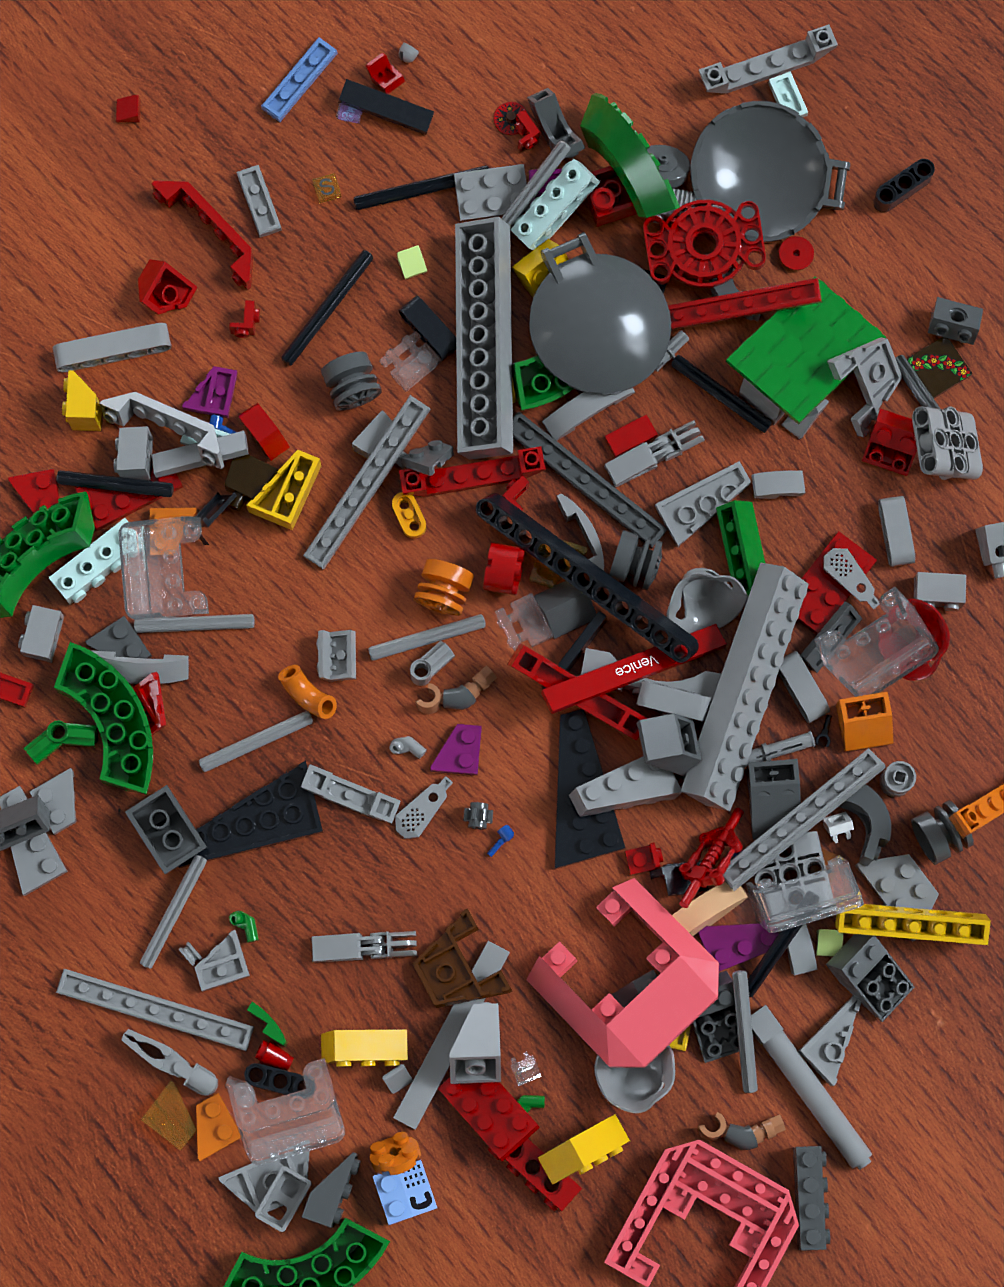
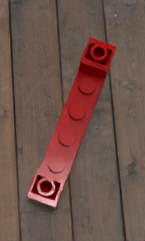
M153 181L151 183L154 191L152 195L160 204L165 203L170 208L182 198L189 208L194 207L199 212L198 216L204 224L208 225L210 223L215 229L213 232L222 242L226 240L231 245L229 249L239 258L230 266L231 278L239 287L243 285L249 290L252 285V248L189 182Z
M539 446L518 450L516 456L434 469L435 473L431 476L412 469L399 470L403 495L428 497L510 483L514 478L518 480L522 475L528 478L545 471L546 468L542 447Z

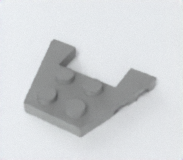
M882 337L827 361L834 379L842 380L852 370L854 371L866 401V405L851 418L857 436L861 437L867 435L869 432L867 429L868 425L872 420H876L879 412L878 409L883 401L887 402L902 379V374L888 339Z

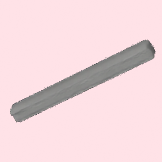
M559 141L501 218L510 225V229L513 227L515 220L522 215L570 151L571 147L566 142Z
M253 614L134 620V630L136 633L253 628L255 625Z
M480 614L368 648L369 655L372 660H377L475 631L486 626L485 619Z
M307 711L302 712L199 760L201 769L207 772L313 723L311 714Z
M200 855L194 856L140 960L142 966L149 969L153 967L207 863L204 857Z
M740 970L733 972L732 979L742 1086L745 1093H754L758 1090L748 978L747 972Z

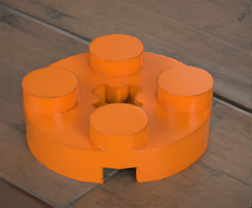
M398 1132L393 1137L375 1142L370 1146V1161L373 1170L378 1174H382V1171H389L390 1175L404 1173L416 1165L417 1157H421L418 1142L414 1138L408 1137L406 1132Z

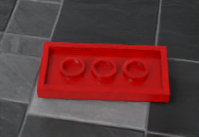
M839 531L801 578L809 585L797 620L816 635L851 595L848 590L823 570V557L833 548L848 549L865 575L877 561V559Z
M448 1078L438 1087V1090L501 1161L505 1160L540 1128L500 1082L451 1084V1079Z

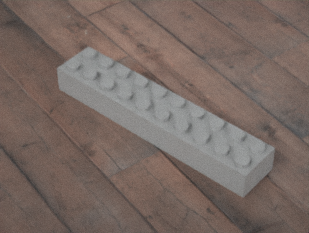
M493 217L455 224L457 453L469 460L513 454L510 225L500 217Z
M760 563L698 740L701 761L687 772L681 788V792L709 807L726 811L731 810L732 804L736 799L740 781L744 776L748 758L752 753L756 735L760 730V724L767 709L768 700L775 686L776 677L783 663L785 651L791 640L794 625L799 617L802 602L807 594L809 584L784 566Z

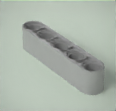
M155 323L54 345L52 349L57 371L68 372V370L74 371L170 350L172 346L167 324Z

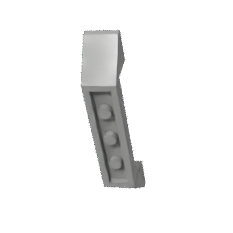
M828 24L808 31L805 40L725 68L719 62L699 69V74L707 92L727 94L813 64L835 49L838 44Z
M137 392L108 398L99 403L103 417L109 423H116L124 427L130 418L136 414L142 419L146 418L155 422L160 427L165 426L174 430L179 435L193 438L199 443L197 446L201 460L206 465H213L220 469L224 467L214 425Z

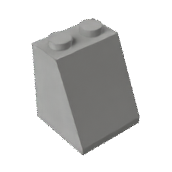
M483 1002L481 1004H473L449 1053L451 1084L501 1082L498 1003Z

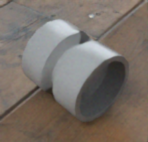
M904 761L891 763L882 772L880 777L882 791L890 797L897 798L904 796L916 782L914 768Z

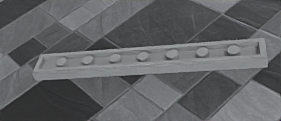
M411 395L408 397L303 555L320 568H326L431 410L428 406Z
M868 748L735 856L723 875L725 882L733 891L737 890L886 768L885 764Z
M488 941L472 970L477 982L501 970L510 952ZM486 998L453 1005L394 1115V1119L416 1130L450 1066L449 1053L473 1004H481Z
M67 969L63 970L56 993L244 1051H247L254 1030L253 1026Z

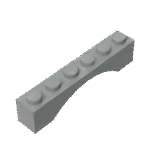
M586 648L581 675L614 663L617 660L610 652ZM705 671L695 677L681 681L666 682L648 678L642 680L712 697V702L721 674ZM642 680L613 691L622 692L623 689L631 690L632 694L639 696Z

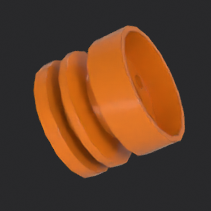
M427 559L421 576L430 583H419L417 589L421 592H416L413 600L433 612L461 616L463 611L461 605L465 604L466 598L457 592H469L474 574L465 568L446 561Z

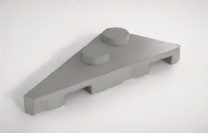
M855 995L798 1051L831 1087L837 1083L836 1077L845 1057V1048L850 1041L856 1013L861 1005V1001Z

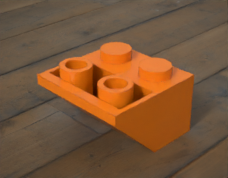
M888 691L839 699L836 709L845 752L893 744V719Z

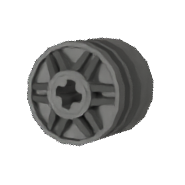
M353 352L340 356L327 363L321 369L326 386L333 388L330 396L331 399H334L333 403L336 410L342 411L357 408L374 400L382 393L380 384L377 383L376 375L370 374L373 367L366 352Z
M623 530L609 575L620 583H624L629 574L634 575L633 587L637 586L639 577L645 578L642 589L648 591L659 569L662 559L663 542L657 541L654 551L649 550L651 538H647L643 547H639L638 534Z
M950 800L944 802L942 807L936 806L933 808L935 819L930 813L924 812L911 820V826L919 845L934 865L951 857L949 846L956 853H960L963 851V847L968 849L974 845L972 834L962 839L950 821L949 817L959 810Z

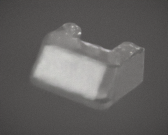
M181 516L124 523L120 527L119 547L124 605L128 617L134 620L209 614L208 600L203 592H185L181 555V543L195 542L201 536V517Z
M893 587L880 597L879 604L886 614L850 638L846 639L840 632L832 630L825 632L814 640L824 666L855 697L881 692L935 657L939 651L935 638L915 607L896 587Z
M325 1058L306 1065L303 1071L306 1089L258 1103L255 1091L248 1083H238L227 1087L236 1124L250 1162L255 1165H264L335 1144L343 1139L345 1126Z

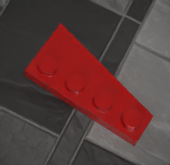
M151 469V480L149 481L172 483L174 492L183 487L176 473L156 478L154 470ZM75 487L77 493L86 492L88 494L94 526L97 531L163 498L162 496Z

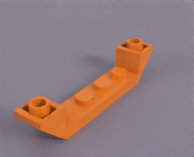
M1004 784L970 805H966L949 817L962 839L1004 813Z

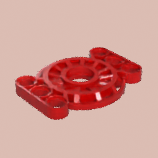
M696 200L677 208L667 218L666 222L659 216H651L646 218L643 223L650 276L660 285L666 284L673 275L677 280L686 285L697 288H712L733 279L741 271L744 264L751 270H759L766 262L759 209L752 201L742 202L737 211L722 202ZM746 207H750L755 211V215L750 219L744 218L741 214L742 210ZM685 209L687 210L681 213L677 218H675L680 212L684 211ZM657 222L660 224L661 229L657 233H651L647 229L649 223ZM749 230H754L759 236L755 241H748L745 238V233ZM702 233L712 235L716 241L715 249L706 255L697 253L693 247L695 237ZM653 245H662L664 247L663 254L659 256L653 255L650 251ZM751 253H759L762 260L758 264H752L748 257ZM664 267L668 274L665 278H657L654 275L655 269ZM732 267L735 269L730 275L723 278L722 275L727 273ZM684 275H687V276L690 277V278H694V279H698V280H697V282L689 281V280L685 279L683 276H684ZM714 278L718 279V281L702 283L703 280H711Z

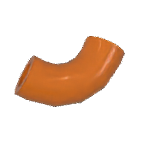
M290 665L279 673L278 678L282 686L299 706L323 719H329L334 715L337 708L335 698L317 689L304 675L300 666Z

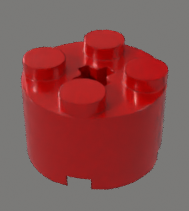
M491 543L487 558L488 563L485 569L484 590L517 596L523 567L521 566L524 561L525 550L517 546Z

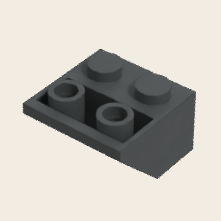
M674 713L637 722L646 764L684 775L701 761L692 719Z

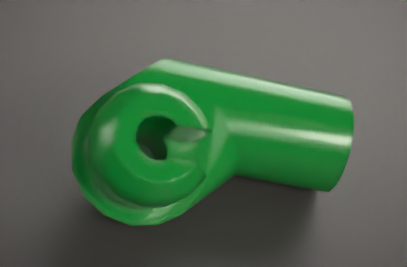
M235 911L230 914L229 922L245 930L247 943L259 940L255 919L243 911Z
M522 1095L517 1102L528 1113L531 1108H544L545 1096Z

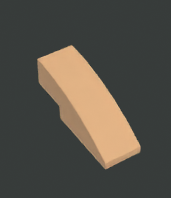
M724 882L722 885L716 886L694 899L688 908H681L672 916L694 936L704 927L712 926L746 900L748 896L741 886L733 891Z

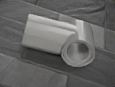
M438 642L422 658L412 663L410 678L415 685H427L431 678L455 657V654L446 643ZM418 668H423L428 673L424 677H418L414 672Z

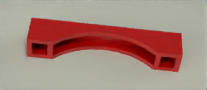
M520 643L507 664L546 688L576 677ZM606 694L576 705L636 741L639 738L637 722L647 719Z

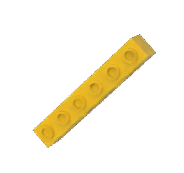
M837 902L835 927L839 933L988 945L991 921L986 914Z

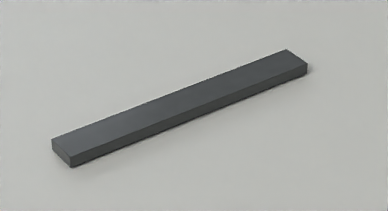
M518 411L513 417V439L525 449L541 446L545 465L628 531L638 534V539L645 543L647 538H651L649 545L651 549L667 532V528L521 412Z

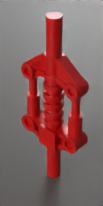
M735 808L725 826L702 833L699 836L701 844L696 852L692 853L687 863H683L679 867L684 879L691 882L679 902L681 907H689L700 887L706 888L713 884L719 886L724 883L725 878L723 875L731 863L730 859L734 853H739L743 847L734 832L735 827L744 814L742 809ZM725 846H729L730 850L726 857L722 858L718 867L713 869L722 855ZM710 847L700 865L697 866L703 849Z

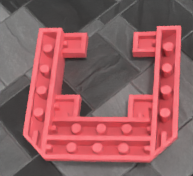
M633 878L612 887L614 891L596 908L614 927L632 911L663 942L646 958L660 975L624 1008L609 993L591 1010L561 979L577 962V959L560 941L542 958L539 956L526 979L610 1068H645L718 999L719 962Z
M701 1140L665 1149L604 1263L640 1284L649 1287L660 1265L640 1254L639 1251L662 1208L685 1220L697 1198L740 1223L729 1246L750 1258L734 1287H767L799 1227L789 1190Z

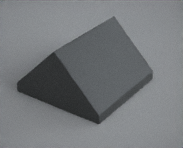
M567 581L533 596L554 639L590 623L596 615L592 600Z

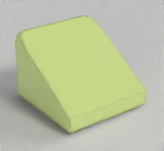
M414 246L397 253V260L405 279L427 272L419 246Z
M829 929L817 930L816 956H834L843 946V933Z

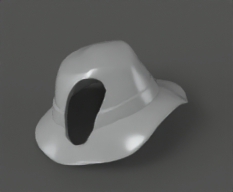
M695 568L689 570L675 587L667 610V617L689 634L713 624H717L718 628H721L739 615L747 603L748 594L742 584L734 577L719 575L707 568ZM682 597L685 609V617L683 619H678L676 617V613L681 607Z
M670 1046L666 1047L645 1068H610L597 1055L595 1076L598 1086L604 1097L617 1108L630 1113L645 1112L663 1098L674 1084L675 1059L673 1050Z

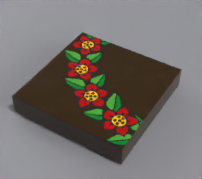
M945 337L938 339L907 358V361L933 398L938 397L973 374L949 338Z

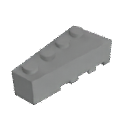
M643 756L575 788L569 794V797L579 816L583 817L615 809L631 808L636 805L674 800L682 792L673 772L646 764Z

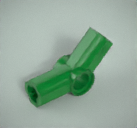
M59 720L53 721L49 724L47 730L23 749L39 765L61 746L95 747L98 727L97 725L64 723ZM64 728L65 735L60 739H55L53 735L55 730Z

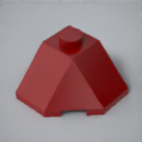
M149 259L138 278L139 301L158 315L170 310L187 307L198 288L165 261Z

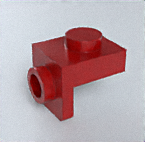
M381 53L366 64V69L372 82L386 94H389L405 82L403 75L390 64L384 53Z
M245 300L244 323H229L231 334H235L239 338L255 335V323H260V309H256L255 301Z
M523 475L518 480L514 478L506 486L505 489L507 491L502 496L523 511V508L516 500L529 488V481Z

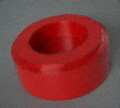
M601 187L593 192L591 205L596 211L605 213L613 208L615 195L610 189Z

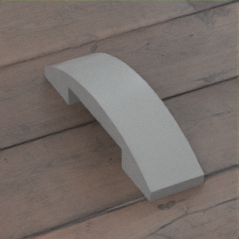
M631 388L623 392L605 395L583 392L549 415L542 423L551 437L558 441L574 431L576 426L610 405L618 404L634 394L635 391Z
M563 494L557 495L556 502L566 523L576 519L594 556L588 560L604 571L603 551L592 523L572 500Z
M92 651L111 664L131 684H138L153 672L159 674L160 684L189 679V656L164 654L163 659L116 657V652Z
M309 764L301 788L358 813L392 824L401 802L400 800L380 792H374Z

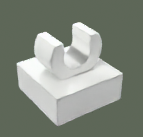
M846 812L822 819L824 828L835 843H838L837 836L841 833H844L847 839L851 838L850 830H854V826Z

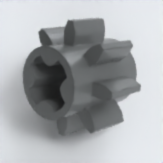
M471 802L470 808H464L463 820L469 822L468 828L483 830L487 829V823L492 824L493 810H488L489 804Z

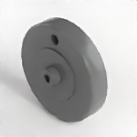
M651 145L647 149L648 153H652L660 163L658 171L664 180L668 178L672 188L678 187L687 181L691 164L689 158L682 151L667 145Z

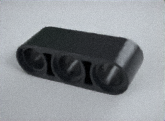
M920 159L877 189L873 200L875 209L879 212H888L927 186L935 171L933 162L928 159ZM917 170H924L928 175L922 176ZM904 182L909 188L903 189L898 183ZM886 195L891 201L885 202L881 200L880 196Z
M418 295L398 310L404 321L441 361L456 350V336Z
M258 1063L249 1065L244 1073L247 1083L254 1087L302 1100L311 1099L317 1091L316 1083L308 1076ZM256 1068L263 1071L262 1080L252 1082L250 1079L251 1071ZM278 1075H285L288 1080L287 1085L282 1089H278L274 1085V1080ZM303 1081H308L312 1085V1090L307 1095H302L298 1091V1086Z

